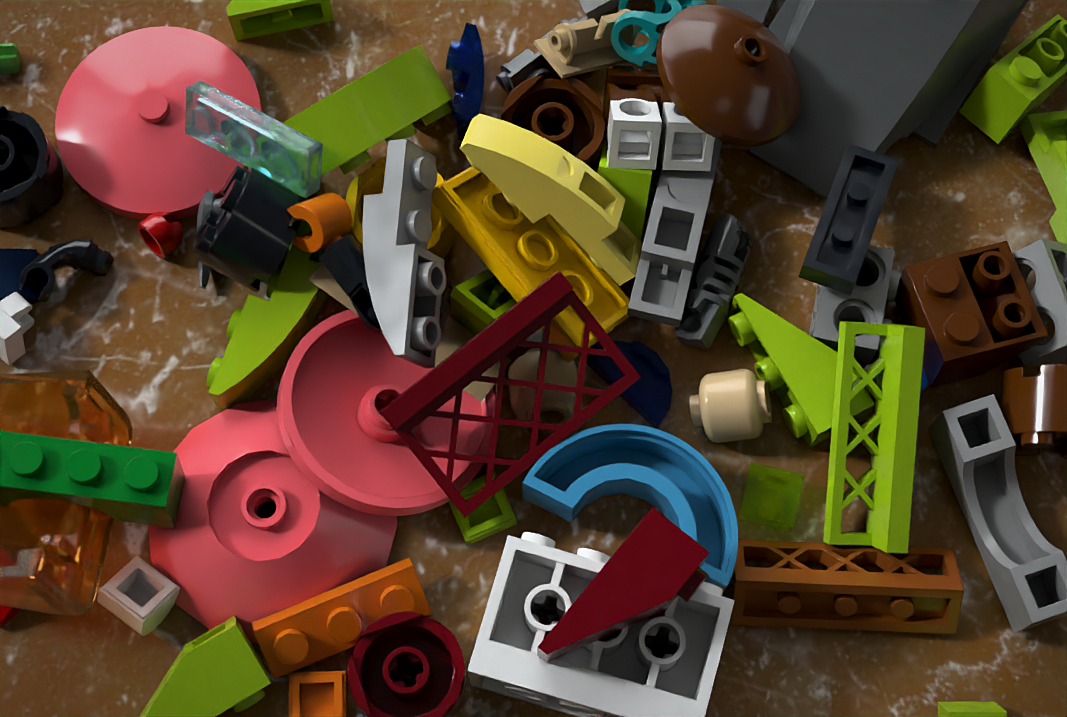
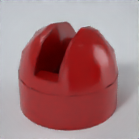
M169 212L154 213L136 226L146 246L162 259L179 246L184 235L182 224L180 221H174L175 217Z

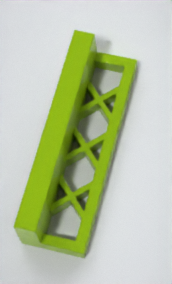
M840 321L823 542L829 545L873 546L886 553L908 554L925 328L900 324ZM856 334L881 335L879 358L869 368L864 370L854 358ZM854 373L858 378L852 383ZM876 375H877V385H876L875 382L872 380ZM866 387L876 399L875 413L860 426L850 414L851 399L861 389ZM850 428L853 434L848 437V429ZM872 431H873V440L868 436V434L871 433ZM862 442L871 453L870 469L855 481L846 470V456ZM844 482H845V483L848 485V487H849L845 492H844ZM869 486V492L867 495L864 489H866ZM858 497L867 508L866 531H841L842 510Z

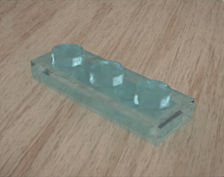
M201 80L186 87V134L247 167H253L304 198L320 190L322 143Z

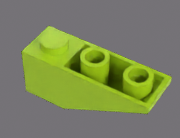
M1057 14L993 65L958 112L997 144L1004 140L1021 125L1026 114H1032L1067 78V20Z
M743 293L735 295L728 313L730 316L727 319L729 329L740 346L747 345L757 360L754 367L759 380H766L769 392L775 390L785 408L782 409V415L791 433L796 438L802 436L809 448L831 438L837 352ZM854 373L852 383L858 378ZM865 387L851 399L850 414L857 423L864 420L875 405Z
M236 616L229 618L184 645L139 717H216L233 707L235 712L243 711L265 696L263 688L271 684L269 672Z

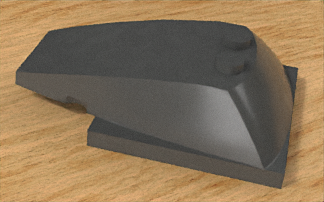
M785 0L768 29L785 47L795 66L801 89L800 110L793 125L781 137L769 144L749 147L748 154L827 200L848 143L884 155L899 138L906 139L909 135H912L935 149L1029 0Z

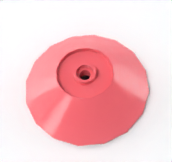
M277 398L240 403L229 407L192 428L173 451L178 454L185 473L175 528L148 525L150 558L158 572L180 587L175 604L207 629L211 630L229 618L236 616L250 642L259 644L253 632L252 622L297 605L387 566L398 526L397 516L374 515L358 511L335 501L314 486L299 470L286 449L278 423ZM270 501L276 504V511L271 517L260 518L257 515V510L262 503Z

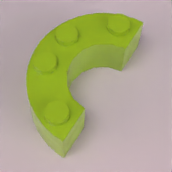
M421 44L328 95L255 139L244 148L258 171L298 194L307 197L320 189L315 179L338 166L343 174L346 175L372 159L367 151L372 146L384 139L387 145L390 140L407 139L417 133L412 124L413 122L421 118L425 126L450 113L452 110L447 102L453 98Z

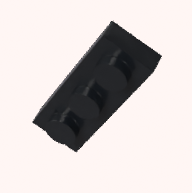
M848 143L804 259L799 278L848 295L852 294L899 160Z

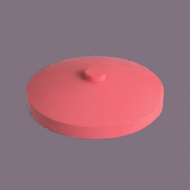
M169 26L148 27L111 39L90 53L79 64L67 81L60 96L55 119L57 146L67 170L80 189L95 203L108 211L130 219L143 221L154 213L169 212L175 217L174 220L198 214L200 201L207 190L213 192L216 199L223 198V187L237 165L245 170L254 165L244 147L263 135L264 112L255 81L243 61L226 45L211 36L191 29Z
M350 309L335 314L312 328L295 347L287 362L277 396L278 423L286 449L299 470L314 486L330 498L347 507L383 516H406L432 510L450 501V499L398 433L382 416L380 410L433 368H423L395 356L384 334L367 328L361 318ZM493 387L482 402L463 390L460 413L493 417L495 401ZM455 396L438 410L453 412ZM429 416L412 429L411 432L425 449L449 452L452 419ZM459 420L455 452L488 456L492 423ZM432 457L446 475L448 459ZM454 459L452 484L459 492H462L469 485L484 463Z

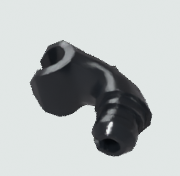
M76 239L49 247L48 251H45L23 268L19 276L17 289L22 292L27 282H39L43 289L38 301L46 302L51 296L55 285V274L62 268L70 267L74 270L80 268L84 271L87 269L96 276H106L114 262V258L110 252L98 248L99 245L95 244L93 239Z

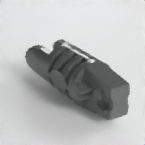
M729 212L727 214L723 213L714 222L715 224L698 260L700 263L696 265L693 273L694 276L690 280L680 326L676 327L675 331L676 338L683 345L710 348L731 307L729 304H732L733 298L736 295L735 291H737L741 282L740 278L745 272L754 239L747 231L744 232L742 230L741 222L734 214L730 215Z

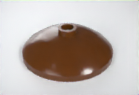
M702 4L691 6L678 12L662 30L656 49V62L661 81L676 107L699 129L726 143L754 147L777 140L793 125L801 105V89L798 75L785 47L762 23L741 11L729 7Z

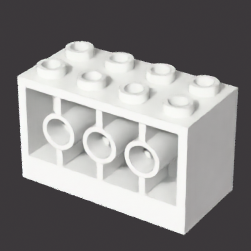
M523 532L521 539L508 535L467 670L471 686L576 717H705L735 600L722 597V588L703 582L687 603L678 596L667 610L613 633L617 638L609 637L606 642L597 640L546 663L537 656V649L558 621H552L550 625H544L539 623V617L535 614L542 613L545 609L554 610L556 617L561 619L611 557L587 548H578L577 554L554 548L556 544L554 540L536 533ZM654 640L661 641L665 644V649L670 651L671 654H665L663 658H657L652 655L651 649L646 647L645 644H652Z

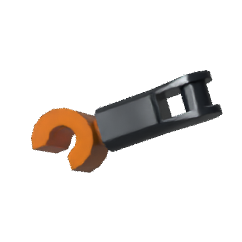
M332 192L324 193L288 208L287 211L293 218L306 220L312 231L298 236L293 241V244L307 253L324 249L325 252L319 259L350 298L363 324L374 332H382L367 284L363 249L352 235H348L351 229L352 216L347 202L340 195Z

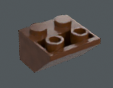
M1007 241L907 265L900 277L894 300L904 324L907 322L908 326L925 328L923 369L930 388L982 375L1044 341L1048 336Z

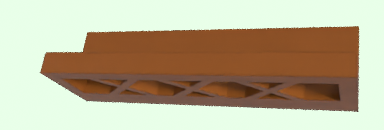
M738 539V552L732 574L731 599L735 600L730 623L731 625L956 634L964 587L952 548L908 546L907 554L886 553L873 546L829 545L816 542ZM745 559L765 560L773 566L770 568L746 567ZM806 562L822 563L828 569L812 570L803 564ZM862 564L876 565L885 571L883 573L868 572L859 566ZM915 568H941L942 575H926Z

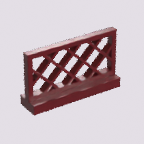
M560 270L548 277L380 410L382 416L398 433L464 518L641 378L572 290L574 289ZM568 306L583 323L580 347L549 343L551 319ZM543 327L541 342L525 341ZM590 333L603 350L588 348ZM517 346L540 348L537 382L504 378L507 354ZM548 350L580 353L576 386L544 383ZM587 354L608 356L623 376L605 390L583 387ZM499 361L497 377L482 376L484 372ZM473 381L496 383L493 417L460 413L462 391ZM503 385L536 388L532 421L500 418ZM543 389L575 393L572 416L563 424L539 422ZM583 394L598 395L581 409ZM455 396L453 412L438 410ZM429 416L452 419L449 452L425 449L411 430ZM459 420L492 423L488 456L455 452ZM499 424L531 428L529 450L519 459L495 457ZM538 429L554 430L537 444ZM432 457L448 459L446 475ZM454 459L487 463L485 486L467 500L464 499L452 484ZM494 464L509 465V467L493 479Z

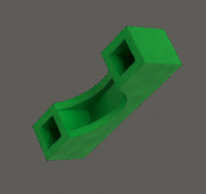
M0 430V506L8 507L11 502L21 499H52L87 506L108 514L121 522L175 528L185 480V473L177 453Z

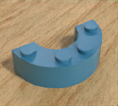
M610 424L589 428L571 435L549 449L531 468L522 482L523 499L571 523L586 505L603 496L626 494L646 500L658 509L663 516L710 552L701 567L709 574L704 582L722 588L723 593L726 590L734 571L738 552V524L733 502L724 482L712 465L697 450L681 439L662 430L635 424Z

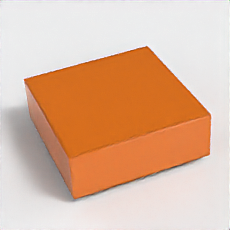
M347 672L289 673V717H348Z

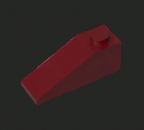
M652 507L539 644L537 656L548 663L667 610L678 596L687 603L709 575L701 567L710 552Z

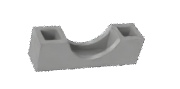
M994 394L942 411L930 425L928 431L1014 634L1066 616L1067 560L1062 550L1057 549L1044 538L1025 505L1015 469L1016 444Z

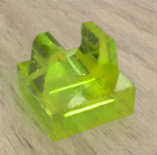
M751 462L747 471L737 519L791 532L795 525L805 475Z

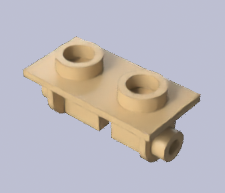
M622 9L617 13L602 16L599 24L594 18L570 24L560 23L555 27L554 31L549 33L548 37L534 40L533 45L561 78L630 62L619 56L614 50L611 42V33L617 18L631 10ZM634 24L625 26L620 31L621 39L627 45L637 47L634 41L642 27Z

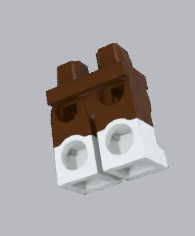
M615 65L613 68H607L603 111L608 140V167L656 170L660 141L662 146L660 155L662 170L710 171L715 138L699 129L681 113L666 92L658 70L634 69L633 66Z

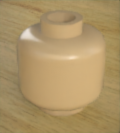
M531 348L524 355L518 357L510 365L507 378L537 382L540 348ZM548 350L544 383L576 386L577 368L574 361L568 363L559 351ZM508 385L510 404L515 417L520 420L532 421L536 388ZM543 389L539 422L563 424L573 413L575 393Z
M748 369L705 375L699 386V394L690 395V413L694 427L704 426L707 437L715 443L759 437L762 434L764 424L772 423L771 401L766 380L758 381L756 375Z

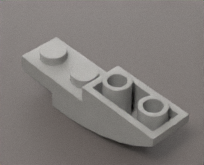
M408 139L390 140L387 146L383 194L364 195L362 230L367 284L378 322L393 354L423 368H435L436 348L441 340L439 325L441 295L446 286L445 260L427 251L428 241L432 234L430 218L432 192L437 182L436 157Z
M715 139L710 171L661 169L629 301L628 316L676 327L680 326L721 150V140Z

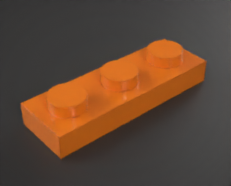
M409 557L297 605L252 622V627L275 680L355 646L366 628L383 616L403 611H411L427 616L432 614V611Z

